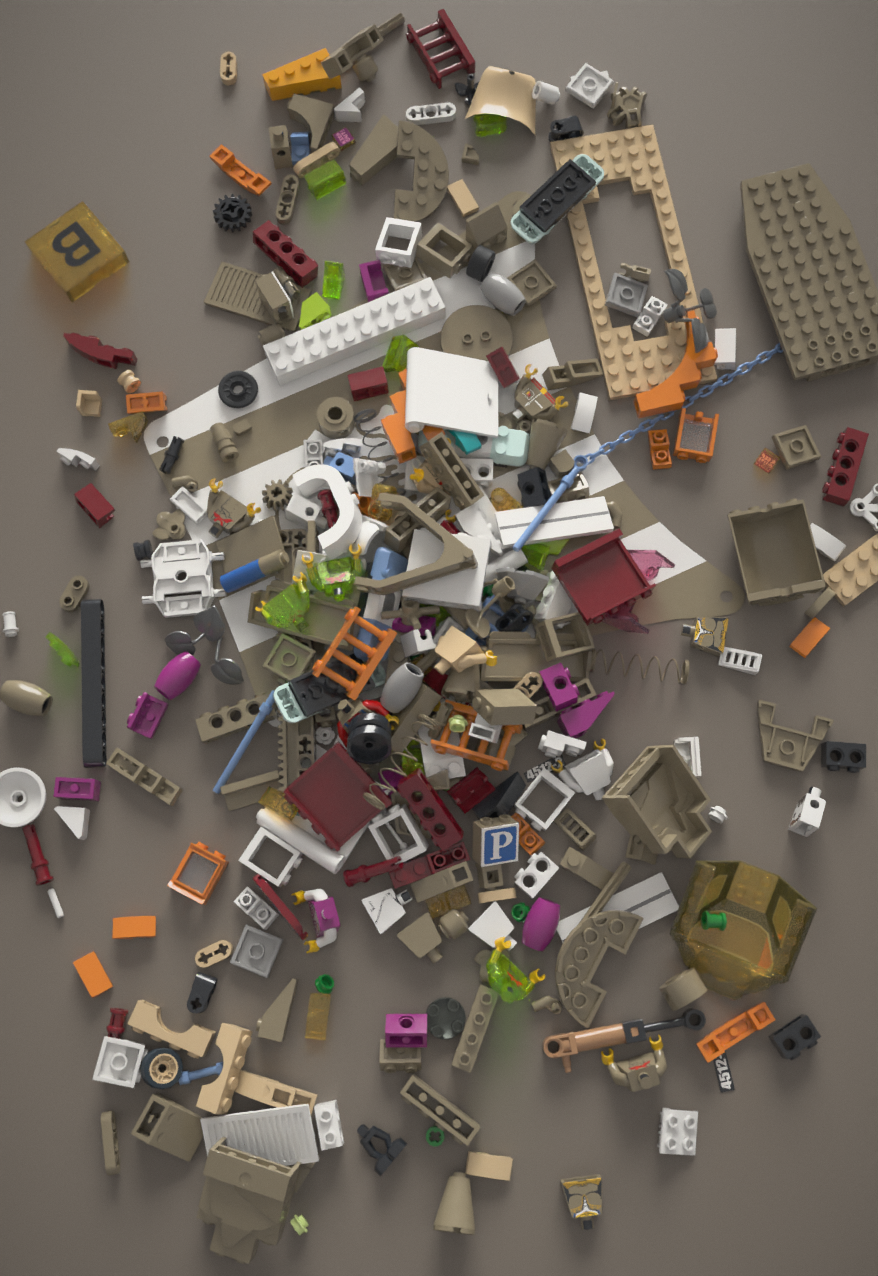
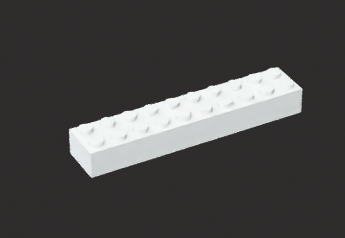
M431 277L263 345V348L279 386L443 319L445 318V305Z

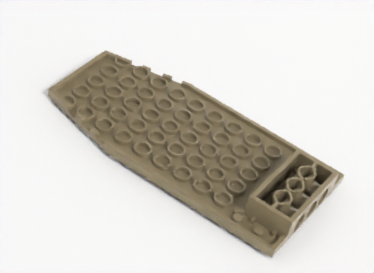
M810 163L742 180L740 190L744 212L746 252L793 380L806 378L807 382L875 364L878 361V290L851 221Z

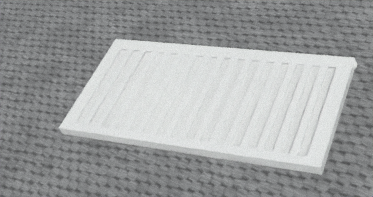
M308 1104L200 1119L207 1156L209 1149L222 1137H226L225 1146L284 1166L295 1165L297 1161L301 1162V1164L319 1161Z

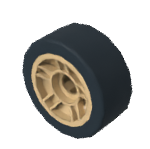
M161 1047L153 1049L142 1060L141 1076L145 1083L153 1088H170L178 1082L182 1075V1059L172 1049ZM161 1064L166 1066V1069L159 1072L158 1068Z

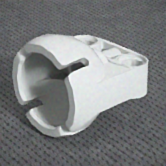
M362 515V528L359 536L352 545L353 552L358 551V544L362 548V553L359 555L360 573L364 575L367 562L374 561L375 552L379 547H387L392 550L384 543L385 531L389 526L365 515ZM349 549L336 557L335 562L355 570L353 555Z

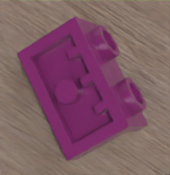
M428 616L419 617L421 624L419 629L420 636H426L425 630L427 629L434 636L436 634V618ZM395 618L392 622V630L402 633L415 630L412 625L403 624L401 618Z

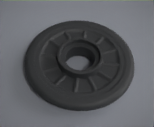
M233 371L225 375L220 381L218 394L225 405L231 408H244L250 405L257 397L258 384L251 374L244 371ZM242 386L243 390L241 393H234V387Z

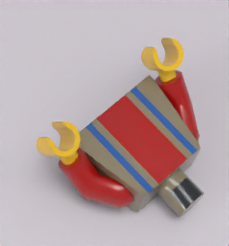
M358 697L355 701L348 702L344 699L338 704V708L341 710L337 714L339 718L337 723L338 736L346 748L348 725L357 715L376 713L384 716L389 722L395 721L399 725L398 717L390 716V712L379 701L363 700Z

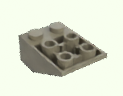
M159 1092L152 1094L131 1132L132 1135L147 1144L188 1162L191 1161L204 1137L200 1122L202 1117Z

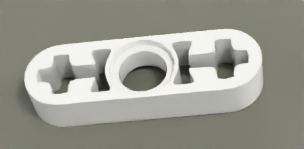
M452 103L414 106L406 111V121L415 125L450 122L456 117V107ZM429 111H433L436 115L433 117H428L426 113Z

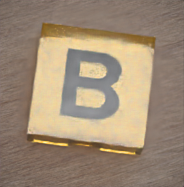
M83 201L25 241L32 255L52 275L56 284L71 302L77 300L91 290L99 281L109 277L130 262L123 248Z

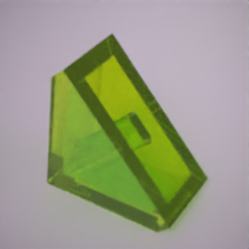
M325 260L322 297L340 300L345 280L343 263Z
M540 543L523 545L521 550L528 563L539 570H544L551 547Z

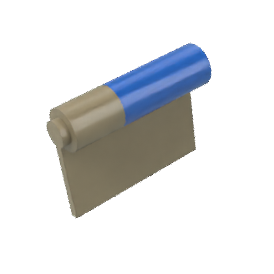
M270 516L216 542L219 553L224 552L225 560H221L225 574L220 577V583L227 593L233 592L288 566L289 557L284 550L274 516Z

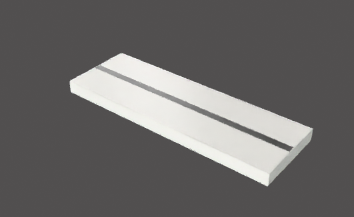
M605 497L555 503L524 545L613 532L614 527ZM544 505L495 512L494 516L503 548L514 546Z
M662 872L613 895L601 912L621 910L637 914L644 918L639 927L640 929L677 911L679 906ZM590 907L559 921L557 932L562 943L579 924Z

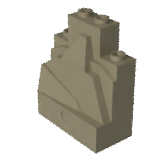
M674 745L647 746L602 797L611 813L629 834L638 835L642 843L646 844L651 852L655 854H667L672 851L676 858L690 859L696 854L697 849L706 842L707 837L712 832L700 814L706 809V805L711 799Z
M222 1137L209 1149L203 1171L206 1180L196 1218L202 1220L205 1224L216 1225L210 1246L211 1251L221 1257H231L238 1263L250 1264L256 1255L259 1240L266 1245H277L282 1238L301 1162L297 1161L290 1168L225 1146L227 1138Z

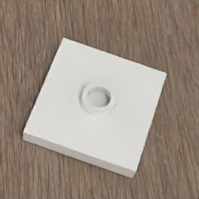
M585 63L566 86L565 91L594 109L612 87L614 80Z

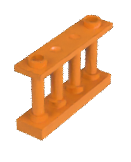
M358 607L348 610L344 617L346 621L323 658L321 660L318 659L312 667V670H314L312 674L319 677L320 673L326 675L345 687L347 691L346 696L354 701L397 635V632L390 628L382 631L358 616L361 610ZM354 622L378 637L379 643L377 646L371 648L349 634L347 631L351 624ZM344 639L366 653L368 657L367 662L359 664L337 650L336 648L341 640ZM331 656L357 671L356 674L358 676L355 681H349L326 667Z
M445 700L446 703L448 702L454 707L447 722L454 715H461L468 721V725L465 727L459 745L454 746L447 744L451 733L448 722L443 729L440 741L431 739L430 743L434 751L442 755L448 753L487 764L497 771L509 770V763L504 758L512 734H521L523 726L502 725L501 729H503L504 735L496 757L485 754L489 743L487 740L481 739L477 752L466 749L470 738L468 734L471 724L475 723L477 712L472 706Z

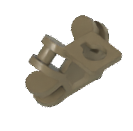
M616 82L614 92L610 95L612 104L607 112L608 118L613 119L615 126L621 124L625 118L626 129L641 127L640 111L647 93H640L637 87H633L631 91L626 87H621L617 93L618 82ZM635 113V119L631 120L630 114Z

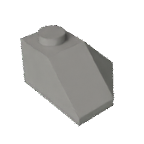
M508 567L496 570L499 580L509 576L514 581L515 589L508 593L507 597L515 599V603L526 604V602L534 601L549 581V577L534 571H515V568Z

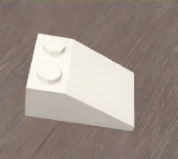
M422 724L418 733L419 737L428 744L426 746L420 743L426 778L445 769L449 771V779L466 776L463 758L448 753L445 755L436 753L430 743L432 738L428 736L429 728ZM442 729V731H441L439 737L436 738V739H433V740L440 741V738H441L443 729ZM451 731L447 744L458 746L460 743L459 733Z

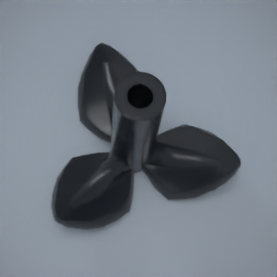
M472 74L467 76V86L462 83H455L457 93L460 96H467L465 103L469 106L479 82L474 84V75Z

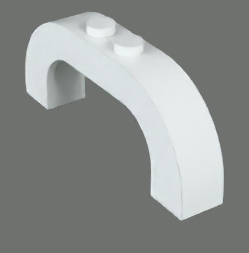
M314 465L293 474V478L305 498L324 489L331 490L340 509L339 519L332 528L318 536L323 550L333 560L347 551L349 546L353 545L359 536L362 528V515L358 507L360 502L355 493L352 494L354 488L349 481L346 482L338 470L328 465Z

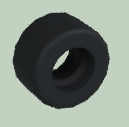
M479 245L472 254L466 274L483 282L491 270L496 253Z

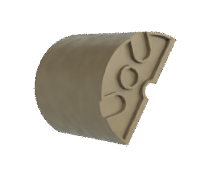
M790 499L782 504L773 502L764 509H760L759 506H753L746 511L737 509L729 512L727 516L749 605L753 606L759 603V606L786 603L804 598L803 594H815L826 587L804 499Z

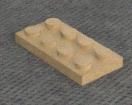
M878 533L823 574L826 587L831 588L836 593L834 596L843 607L878 581Z

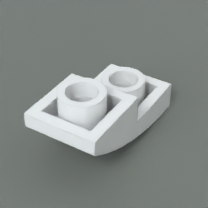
M652 296L633 324L632 329L648 337L662 316L667 304Z
M579 392L571 429L590 433L597 397Z
M352 438L331 440L323 444L322 453L335 457L338 452L341 453L342 450L351 454L359 453L362 440Z
M303 440L305 468L314 465H324V454L322 453L323 440Z
M59 448L57 450L61 456L60 460L68 466L72 464L77 467L80 464L86 469L91 468L95 471L100 466L95 458L83 452L66 448Z
M812 523L810 526L816 549L822 555L836 561L846 545Z
M248 886L234 901L265 930L279 916L271 906Z

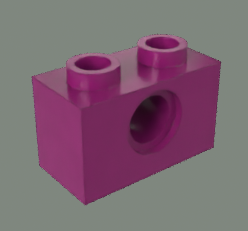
M560 662L539 671L543 680L542 685L556 712L577 703L578 695L580 694L577 686L571 684V675L567 667L564 668ZM561 683L565 685V688L557 689L555 685Z
M386 1014V1048L427 1047V1014Z

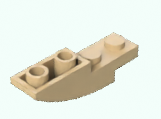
M243 1070L240 1071L238 1085L234 1090L246 1097L277 1108L308 1104L311 1116L318 1096L317 1094L281 1084L279 1081Z

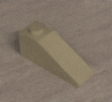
M571 847L567 848L558 865L601 891L613 875L612 872Z
M292 979L263 1014L262 1019H258L256 1031L259 1032L257 1037L278 1042L284 1041L299 979Z

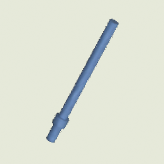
M574 466L569 474L562 478L559 487L514 544L513 550L519 552L564 491L571 487L574 483L573 479L580 472L579 467Z
M272 690L266 702L261 704L260 712L213 788L215 793L219 794L221 792L220 787L226 784L266 715H269L272 711V705L275 702L273 698L275 690Z

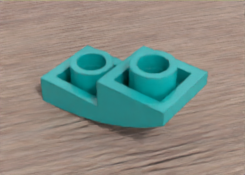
M446 429L456 438L455 444L466 455L481 449L482 445L476 434Z

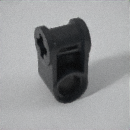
M574 115L553 121L550 125L551 132L548 138L550 142L582 137L584 131L579 118Z
M515 603L497 619L495 627L498 631L521 632L532 622L533 613L525 610L520 603Z
M201 972L196 974L187 1001V1008L191 1013H203L207 1009L218 978ZM199 1000L202 1006L196 1008L193 1002Z

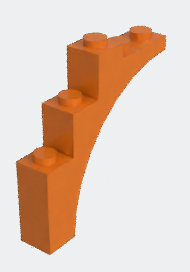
M694 310L688 311L685 318L699 319L698 316L696 317ZM684 322L687 336L686 350L681 364L663 383L648 391L636 394L633 403L638 419L681 409L685 402L684 390L697 388L702 379L700 369L713 366L718 358L717 349L713 347L712 341L708 342V345L703 350L695 353L691 322Z
M407 369L398 373L403 391L396 392L390 396L395 414L381 419L383 431L399 464L417 457L411 432L405 428Z

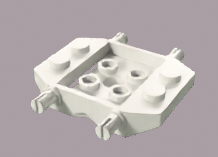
M202 539L160 543L152 554L151 560L140 561L141 568L152 567L154 576L153 596H143V605L156 604L165 618L196 615L200 611L210 608L215 597L227 596V592L224 589L215 590L213 588L212 562L225 560L224 552L212 553L208 550ZM181 572L187 574L186 579L183 581L177 579L178 574ZM202 591V594L165 598V595Z

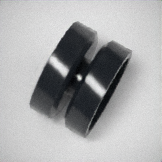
M363 713L355 716L348 725L347 752L351 758L363 764H376L389 757L391 753V724L388 719L376 713Z

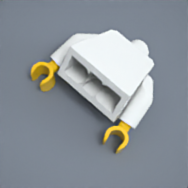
M603 738L600 740L602 746H598L596 741H594L593 748L595 751L564 766V770L560 760H557L558 764L561 765L559 769H555L551 764L552 771L559 773V777L569 788L577 793L583 792L585 795L593 793L596 800H601L605 795L603 787L611 783L610 777L612 776L614 764L608 749L604 748L606 741Z

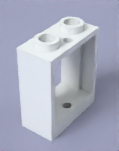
M387 217L375 249L376 260H380L383 264L411 268L416 255L417 244L422 238L421 223ZM388 236L410 239L408 250L385 248Z
M543 768L514 805L516 808L515 812L523 819L525 817L532 821L531 825L538 831L541 829L546 831L575 792ZM541 780L565 797L545 823L522 806L523 802Z
M397 804L389 809V813L376 815L371 819L372 822L368 826L386 860L396 856L401 857L402 860L395 864L405 862L426 851L429 846L406 804L402 806ZM401 815L416 843L393 855L378 827Z
M260 827L238 861L281 888L282 885H287L292 877L290 875L293 868H298L303 858H301V852L263 827ZM267 837L293 853L278 879L251 863Z

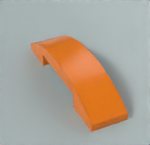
M222 144L210 155V159L227 176L255 195L260 196L271 185L267 178L259 172L257 174L242 164L235 158L234 153Z
M765 1001L761 1002L718 1027L696 1043L705 1061L709 1063L723 1054L726 1049L775 1021V1018Z

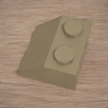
M497 202L466 219V240L473 245L474 251L479 245L490 249L491 246L503 242L507 237L508 227Z

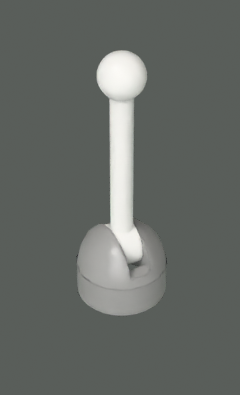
M384 808L385 810L380 811L378 814L382 813V815H385L388 811ZM389 822L385 823L400 844V849L407 848V844L400 839Z

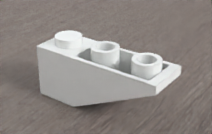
M473 504L455 514L456 520L464 533L473 537H477V535L487 536L492 542L490 552L498 557L503 555L502 550L504 548L499 539L496 540L493 534H495V531L490 523L486 524L484 520L486 515L481 507L477 508Z

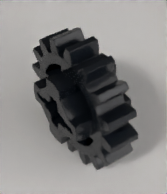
M231 194L230 198L224 195V200L218 199L220 204H214L215 210H213L215 222L218 223L219 228L223 227L224 231L231 229L232 233H234L235 229L241 231V226L246 228V222H251L252 211L250 203H247L246 198L242 200L241 195H238L237 198L234 197V194Z

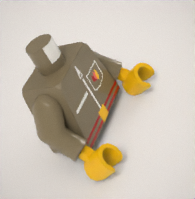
M528 364L525 367L526 374L522 376L515 390L514 406L517 409L511 413V416L516 422H519L524 417L531 422L533 419L536 421L537 419L549 421L560 411V408H566L569 404L564 402L561 405V400L565 398L564 396H558L555 400L534 377L531 379V375H536L538 369L535 368L530 373L529 369L532 364Z

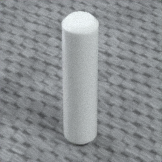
M53 888L49 889L47 892L56 916L61 918L64 916L56 892Z

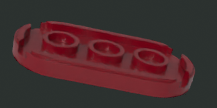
M260 874L254 876L252 880L302 941L308 938L307 932L302 933L303 926L269 884L261 878Z

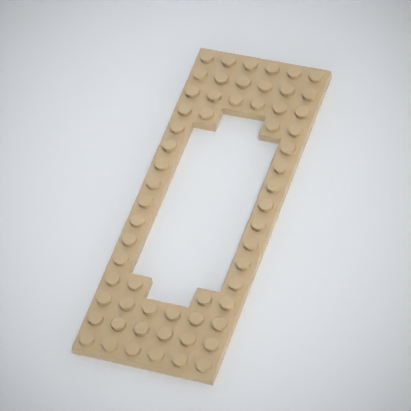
M653 125L551 142L550 148L556 171L569 159L573 160L580 154H586L604 170V178L598 185L629 180L633 195L651 194L669 269H677L682 272L688 286V291L685 293L686 298L678 305H683L685 309L699 305ZM596 186L566 217L609 400L636 396V394L648 391L670 377L683 360L686 350L687 333L684 322L676 323L674 321L667 323L665 321L668 336L634 341L630 325L612 328L583 204L599 202L600 197ZM700 308L695 309L696 317L698 316L700 323H703ZM714 365L700 369L702 379L699 384L716 382L717 375Z

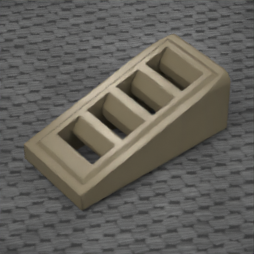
M568 807L554 820L556 825L582 851L597 838L596 834ZM570 815L572 818L563 825L562 822ZM576 822L577 824L569 831L568 828ZM582 828L583 830L575 837L574 834ZM586 834H588V836H587L582 842H580V840H581Z

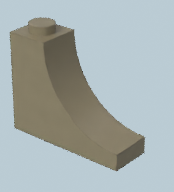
M294 94L292 100L288 102L287 111H289L290 119L302 124L311 134L312 143L310 148L311 153H313L325 144L335 117L334 104Z

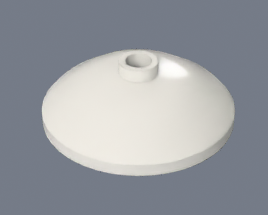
M10 768L1 772L0 824L8 827H21L31 823L40 815L45 806L46 789L43 781L37 774L25 768ZM22 795L23 800L18 802V797Z

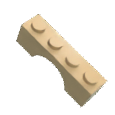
M138 1000L128 1022L129 1025L133 1026V1031L140 1034L144 1032L151 1034V1039L162 1042V1040L169 1042V1047L176 1050L185 1049L188 1051L187 1054L196 1059H199V1056H206L216 1033L199 1024L193 1025L184 1033L173 1032L162 1021L161 1007L145 1000Z
M221 1024L216 1045L223 1054V1069L213 1083L202 1085L196 1107L214 1114L228 1113L232 1105L234 1090L238 1085L241 1068L245 1063V1055L251 1043L253 1031L234 1024Z

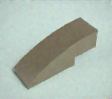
M598 359L567 361L562 366L548 367L542 376L547 389L555 390L601 377L603 372Z

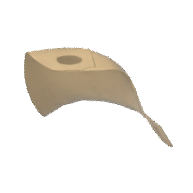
M493 66L488 67L479 81L465 119L483 113L502 115L522 122L535 135L536 99L532 97V91L536 84L535 79L530 75L518 72L511 75L509 73L510 70Z

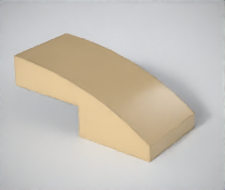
M468 1151L465 1173L510 1181L513 1159L505 1156Z

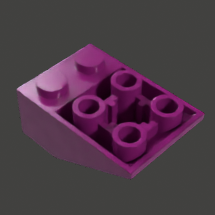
M608 691L602 692L593 701L587 699L579 703L580 706L575 709L569 707L563 710L557 721L562 734L575 739L585 735L615 695L614 691L609 694Z

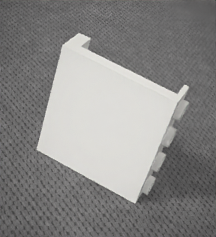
M426 528L414 529L407 571L435 563L444 551V543ZM466 533L452 534L465 546L473 550L478 567L404 589L402 593L404 601L415 600L422 604L467 610L472 608L476 611H481V599L490 548H492L491 539L484 535L473 537Z

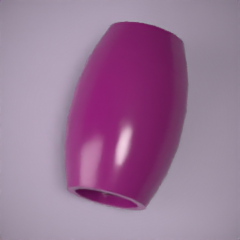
M182 652L169 661L162 669L154 688L168 700L176 698L194 681L201 666L200 662L188 652Z
M542 897L536 900L524 922L522 944L541 952L546 949L553 939L559 924V904Z

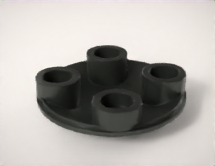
M449 997L438 998L427 1008V1029L433 1036L448 1040L458 1036L464 1029L466 1015L462 1005L457 1000Z

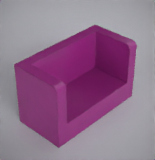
M380 260L359 264L360 275L368 302L388 295L389 291L386 288Z
M56 777L53 797L63 800L99 801L101 782L96 779Z

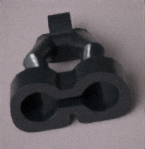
M362 1124L357 1129V1132L363 1137L360 1143L369 1156L377 1160L374 1171L381 1177L408 1143L401 1137L391 1142L390 1134L375 1126L369 1129L365 1124ZM372 1137L385 1141L386 1153L381 1154L376 1151L371 1142Z

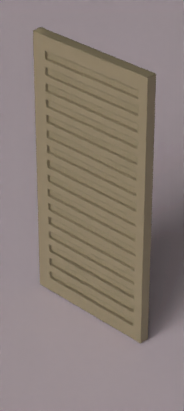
M221 261L204 304L269 325L275 323L260 300L255 282L263 274ZM298 285L296 286L301 291V296L295 300L285 290L291 300L295 318L281 325L282 329L294 333L300 321L302 302L309 298L312 292L311 289L301 288Z

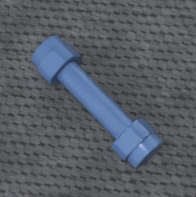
M223 1062L216 1063V1066L192 1072L189 1070L183 1071L178 1080L179 1084L191 1083V1080L215 1074L219 1076L223 1069Z

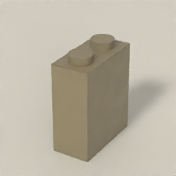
M519 689L476 690L472 701L473 709L491 726L534 723L537 705Z

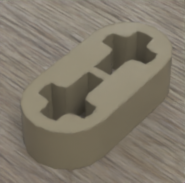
M828 587L805 611V614L811 619L814 618L836 593Z

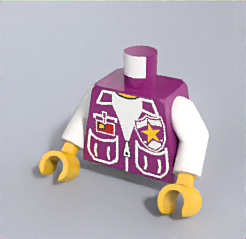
M323 889L305 892L301 890L291 894V896L295 895L297 897V901L293 903L294 905L308 901L317 939L304 942V945L310 946L309 951H306V953L317 952L319 947L321 948L334 942L340 928V921L333 897L327 896Z

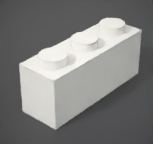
M553 571L550 574L548 585L543 591L542 600L536 609L534 619L539 622L567 615L572 605L571 599ZM563 623V624H559V625H555V626H553V627H554V628H563L564 623Z

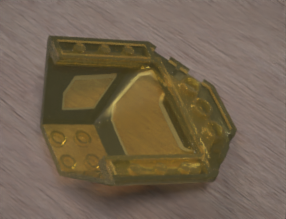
M740 860L696 861L670 930V935L675 940L685 965L689 969L694 968L707 989L736 1000L742 998L743 995L752 992L754 994L768 989L769 986L789 981L817 908L779 875ZM704 911L709 912V914L725 913L727 919L726 929L724 931H720L717 928L702 929V913Z

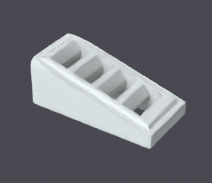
M724 647L723 654L719 657L718 665L756 675L759 672L762 654ZM727 653L731 654L729 662H725ZM735 655H738L737 664L733 663ZM743 657L746 658L745 665H741ZM751 659L754 660L753 667H749Z

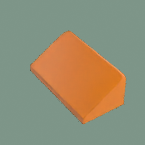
M94 951L73 962L92 998H96L113 987Z

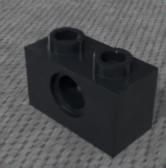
M535 467L517 474V485L521 491V504L523 508L545 505L551 497L546 471Z

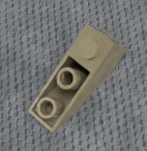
M465 861L410 885L416 901L419 903L473 882V877Z

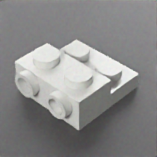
M548 730L546 735H542L538 749L545 752L544 755L550 758L560 757L563 750L566 751L567 755L577 757V754L581 755L587 742Z
M104 1036L92 1080L134 1088L135 1082L139 1083L141 1078L140 1063L148 1052V1049H144L145 1044Z

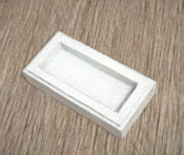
M183 486L170 498V501L197 525L208 515L207 508Z

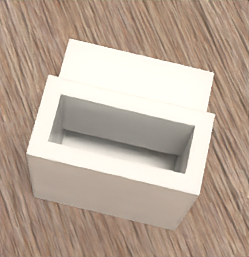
M477 713L475 723L471 724L468 735L497 743L502 725L491 726Z

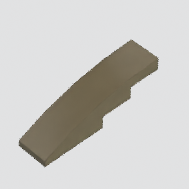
M119 748L115 749L106 763L172 807L183 792L182 788Z

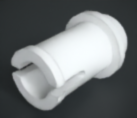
M15 612L3 613L5 628L3 633H5L6 637L17 636L19 629L16 628Z

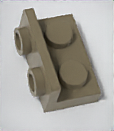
M582 472L577 474L573 479L574 483L564 491L556 503L590 498L589 486ZM562 478L548 481L551 496L561 484Z
M380 1039V1070L386 1073H395L396 1071L415 1073L422 1070L421 1047L386 1048L385 1039Z

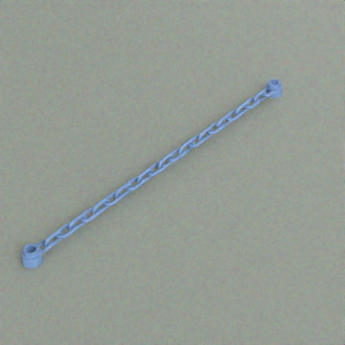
M780 343L773 350L764 351L756 356L754 361L738 366L735 372L719 377L716 383L700 388L698 393L692 397H685V400L689 399L688 402L690 403L685 406L682 405V408L691 406L694 400L699 397L704 398L710 395L716 387L729 384L735 376L746 374L752 370L754 365L765 363L771 359L773 354L783 352V350H780ZM764 354H766V357H768V358H766V359H764L763 361H761V358H759V357H761V356H763ZM745 365H747V368H749V369H747V370H745L744 372H742V369H740V368H742V367H744ZM727 377L728 381L723 383L721 379ZM708 388L709 392L703 395L702 390ZM677 410L670 411V415L666 417L661 413L654 419L643 421L637 429L624 432L619 436L618 440L605 443L599 448V451L593 454L577 455L573 459L575 461L574 466L579 467L577 463L580 462L583 466L579 467V469L584 471L587 465L593 463L599 455L610 453L618 444L629 442L637 433L648 431L654 427L656 422L672 417ZM649 422V425L651 426L644 429V426L642 425ZM628 433H630L629 436H632V437H630V438H628L627 440L624 441V437H623V436H625V435H627ZM610 445L609 447H610L611 449H609L608 451L604 452L605 450L602 449V448H604V447Z

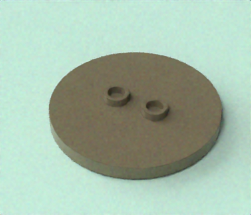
M469 305L456 310L447 318L441 330L440 343L444 353L488 361L486 355L501 346L509 356L513 344V334L509 322L497 310L484 305Z

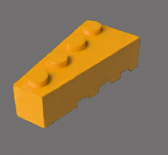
M324 48L262 74L265 88L271 100L292 98L294 94L308 95L310 92L318 90L325 92L327 89L334 87L335 89H341L340 75L329 79L321 65V62L329 56L327 49Z

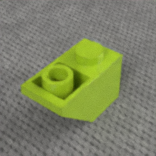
M317 292L302 302L300 330L327 320L332 316L329 305Z

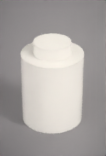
M537 81L532 91V97L538 101L554 105L560 98V92L558 87Z

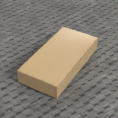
M463 179L447 186L448 193L463 217L479 210L478 204Z

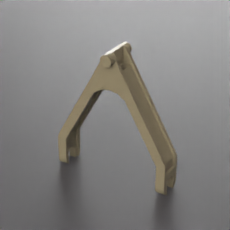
M380 493L378 501H381V507L408 513L444 543V551L435 563L382 580L356 577L354 585L361 592L388 595L460 571L476 569L478 562L472 549L465 546L407 497Z

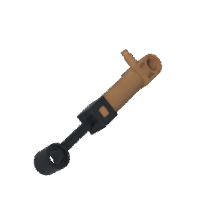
M689 1008L685 1010L681 1018L644 1025L643 1020L638 1018L588 1030L550 1035L544 1039L542 1048L548 1057H562L565 1072L569 1073L572 1071L570 1055L613 1045L646 1041V1033L684 1026L691 1030H700L705 1026L706 1018L700 1010ZM692 1014L698 1016V1022L695 1025H691L689 1022V1017ZM551 1041L558 1043V1050L556 1052L548 1051V1044Z

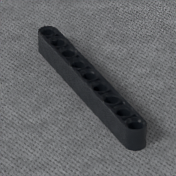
M102 599L82 600L84 768L106 767L104 603Z

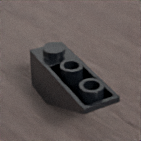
M515 772L495 787L492 793L472 808L479 820L484 817L497 818L500 815H508L526 787L519 772Z

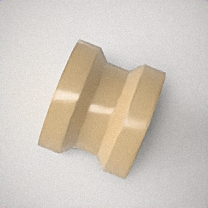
M132 370L123 372L117 380L121 386H124V390L127 393L135 392L141 385V381L134 377L135 374Z

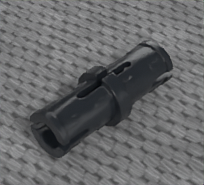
M173 436L168 450L164 453L165 458L159 468L161 472L171 474L175 461L179 459L178 454L184 443L182 438Z

